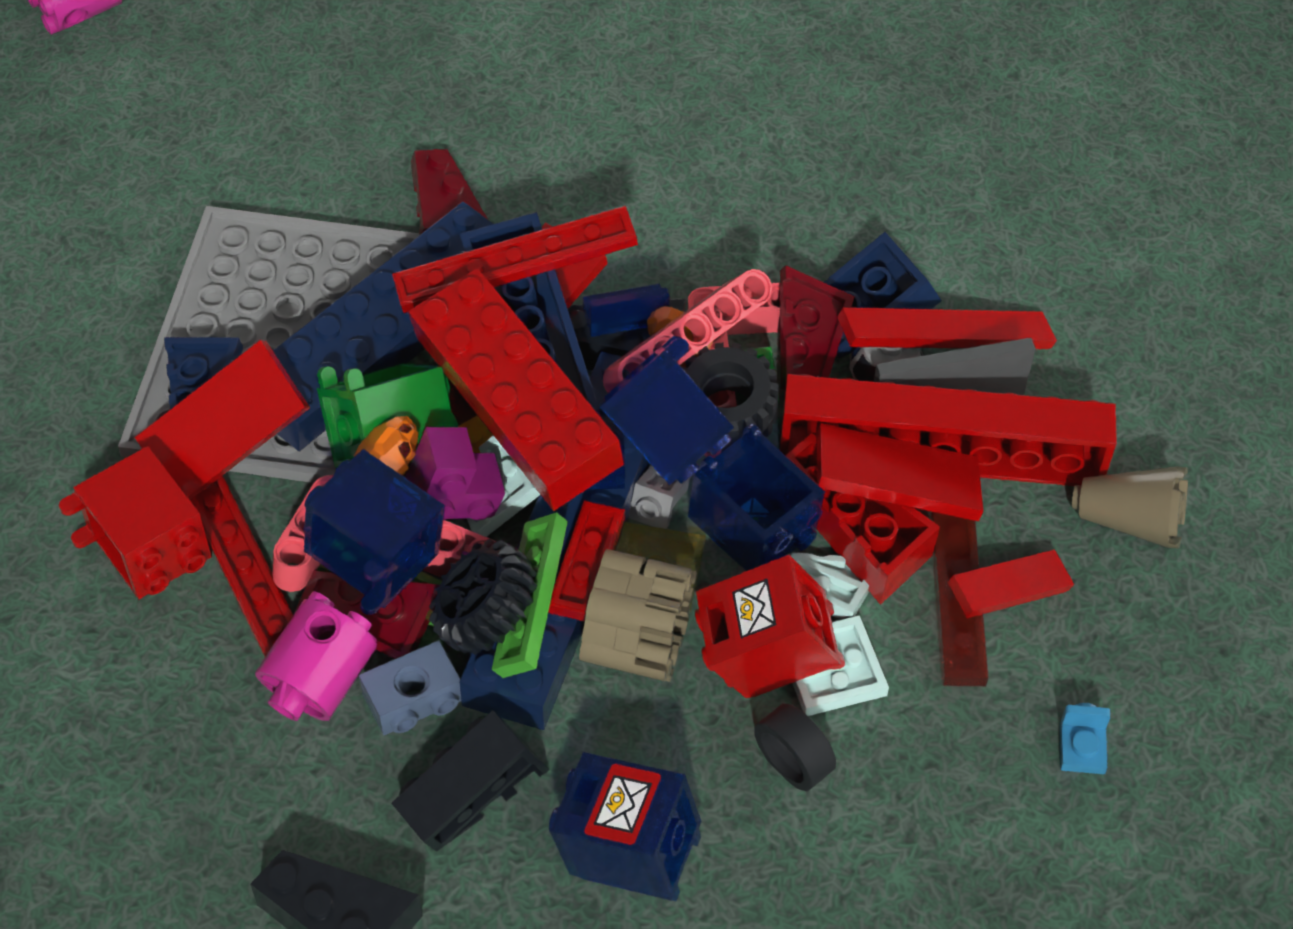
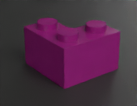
M426 427L416 450V455L412 459L404 478L407 483L427 496L425 519L435 521L457 518L483 520L495 516L505 495L495 453H473L467 427Z

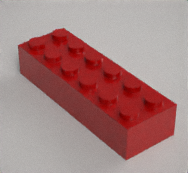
M478 268L408 311L417 339L435 362L442 366L446 376L553 511L624 465L620 442L617 436Z

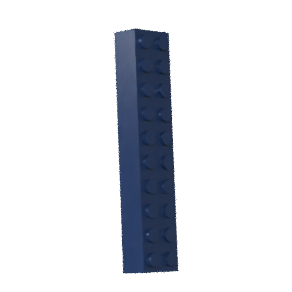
M602 351L592 371L590 381L601 418L619 439L624 465L555 511L551 509L541 495L538 497L529 521L556 512L568 521L556 580L584 500L625 509V520L615 547L616 551L629 518L635 483L647 471L652 460L603 385L605 370L620 359L621 356ZM623 369L622 376L624 381L632 386L633 378L628 370ZM672 370L660 380L675 401L677 371ZM647 403L646 413L655 421V410ZM614 422L622 429V431L630 438V440L638 447V449L629 441V439L621 432V430L614 424ZM548 613L540 655L535 670L502 678L492 671L498 642L494 643L493 648L489 652L482 649L476 655L472 653L459 682L462 706L487 714L493 710L503 719L545 730L583 634L585 621Z

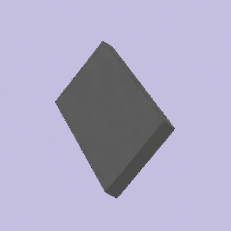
M1025 338L877 363L874 382H893L895 384L914 386L930 385L937 388L973 389L981 392L1024 395L1036 348L1032 338Z

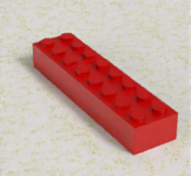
M787 374L779 459H785V455L811 433L816 436L820 423L977 456L980 478L1067 486L1082 485L1084 477L1107 475L1117 444L1116 404L1102 403L1095 400L1059 399L1052 396L1036 397L1015 393L981 392L973 389L937 388L930 385L914 386L895 384L893 382L859 381L851 378L837 379L815 377L808 374Z

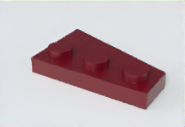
M448 149L414 151L411 159L414 191L417 192L418 198L416 211L417 217H420L421 224L419 236L463 201L488 219Z
M787 265L780 270L781 389L786 390L787 374H808L815 377L829 378L844 332L837 316L843 307H852L855 297Z
M313 571L296 610L304 599L309 598L312 592L321 593L334 603V608L347 615L349 611H353L366 618L372 624L368 632L377 639L376 650L397 659L417 650L430 622V615L433 612L429 608L430 603L436 598L433 591L440 585Z

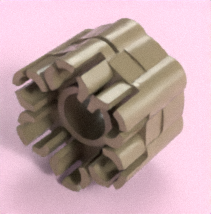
M606 549L586 608L579 660L670 682L674 672L672 665H676L679 648H681L684 639L682 636L671 633L674 632L682 635L686 633L690 614L689 605L694 591L691 585L696 582L697 572L691 568L653 559L646 560L645 557Z

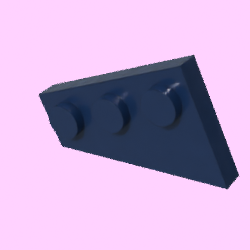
M164 337L165 349L168 354V364H166L167 376L170 380L171 390L169 395L170 410L242 354L244 347L239 337Z

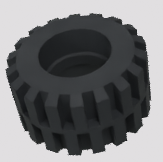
M724 342L716 343L713 350H709L705 346L698 351V357L691 356L685 361L686 368L680 367L677 374L678 381L675 382L676 404L696 432L699 445L701 443L704 444L705 452L713 454L714 450L718 449L721 450V456H730V450H737L739 454L746 453L748 445L751 444L754 448L761 445L762 436L769 437L773 431V424H776L778 416L776 372L774 369H770V362L765 356L757 358V350L751 347L744 351L741 350V344L732 343V347H724ZM725 390L738 392L747 398L744 403L732 408L717 407L706 399L716 392Z

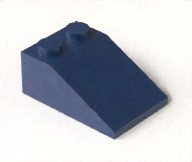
M886 232L881 234L824 281V283L855 296L851 308L932 309L942 301L926 277ZM844 332L836 354L839 358L853 353L856 348L850 347Z

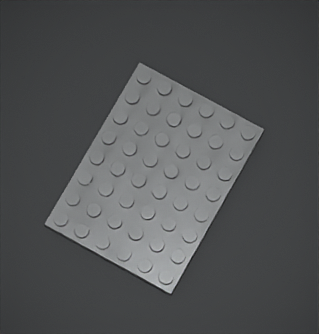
M206 206L119 442L118 449L120 455L128 457L141 450L142 448L135 437L170 410L169 395L171 390L170 380L167 376L166 364H168V354L165 349L164 337H239L244 347L242 354L259 340L267 341L271 349L274 350L416 239L419 233ZM326 430L300 452L276 434L229 470L231 472L314 483L318 478L325 475H335L360 484L363 472L334 467Z

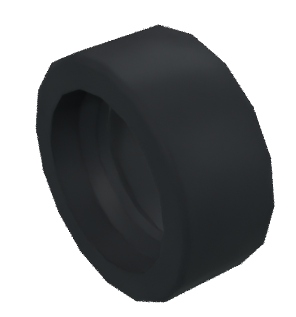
M782 703L754 726V735L763 755L795 788L809 791L836 769V757L827 738L814 721L795 706Z

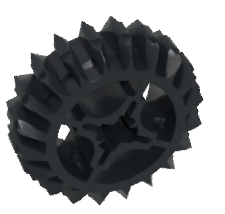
M491 539L485 541L483 545L479 543L474 544L471 552L463 551L456 563H450L451 569L446 575L441 576L443 580L441 585L433 591L436 598L429 605V608L433 611L429 618V621L434 625L433 631L446 644L457 651L460 650L464 654L471 652L476 655L482 649L489 652L495 642L503 643L505 635L509 631H516L515 625L519 619L526 617L524 614L525 608L534 602L530 594L537 588L533 581L537 572L531 567L532 562L527 559L523 552L510 543H505L502 540L495 542Z

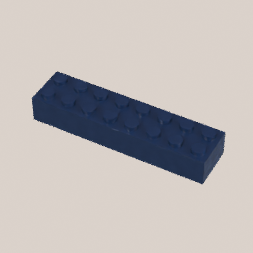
M463 201L273 350L310 406L309 410L277 433L281 438L300 452L326 430L317 388L320 387L317 373L321 367L330 366L334 368L337 380L340 382L344 380V373L349 368L359 369L362 375L402 363L407 364L425 349L416 337L409 314L403 313L392 273L464 253L460 234L493 225L492 222Z

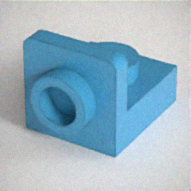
M1079 703L1065 707L1060 721L1061 771L1106 773V728L1110 720L1109 708L1097 707L1090 703Z

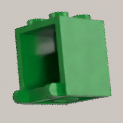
M402 363L362 375L359 369L349 368L344 373V380L340 382L337 380L334 368L323 366L318 370L317 376L320 387L317 388L335 468L366 473L354 458L355 452L360 443L375 427L394 417L408 416L416 425L418 431L416 450L426 427H458L457 420L451 411L448 397L450 391L449 381L443 373L442 366ZM403 443L398 447L400 451L402 449Z

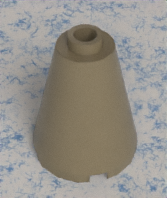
M1175 466L1084 477L1082 485L1074 486L1072 509L1079 510V517L1081 519L1167 548L1179 549L1182 537H1177L1178 525H1184L1188 493V480L1182 479L1188 473V468Z

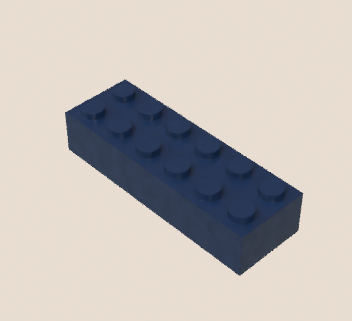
M535 212L460 234L464 251L467 252L542 230L538 214ZM555 269L494 287L601 417Z

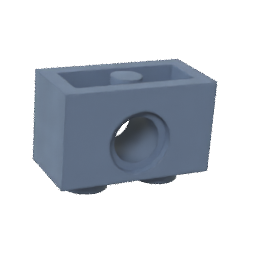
M439 640L359 675L362 695L383 736L393 731L395 733L407 732L417 724L418 720L432 714L438 716L445 715L455 709L457 704L461 702L460 678ZM412 689L421 690V692L416 695L405 694L407 691Z

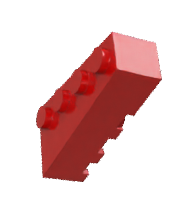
M811 433L785 455L780 482L781 488L834 551L846 559L845 564L861 582L863 579L869 585L868 591L880 605L933 556L940 526L917 509L817 487V443L814 434Z

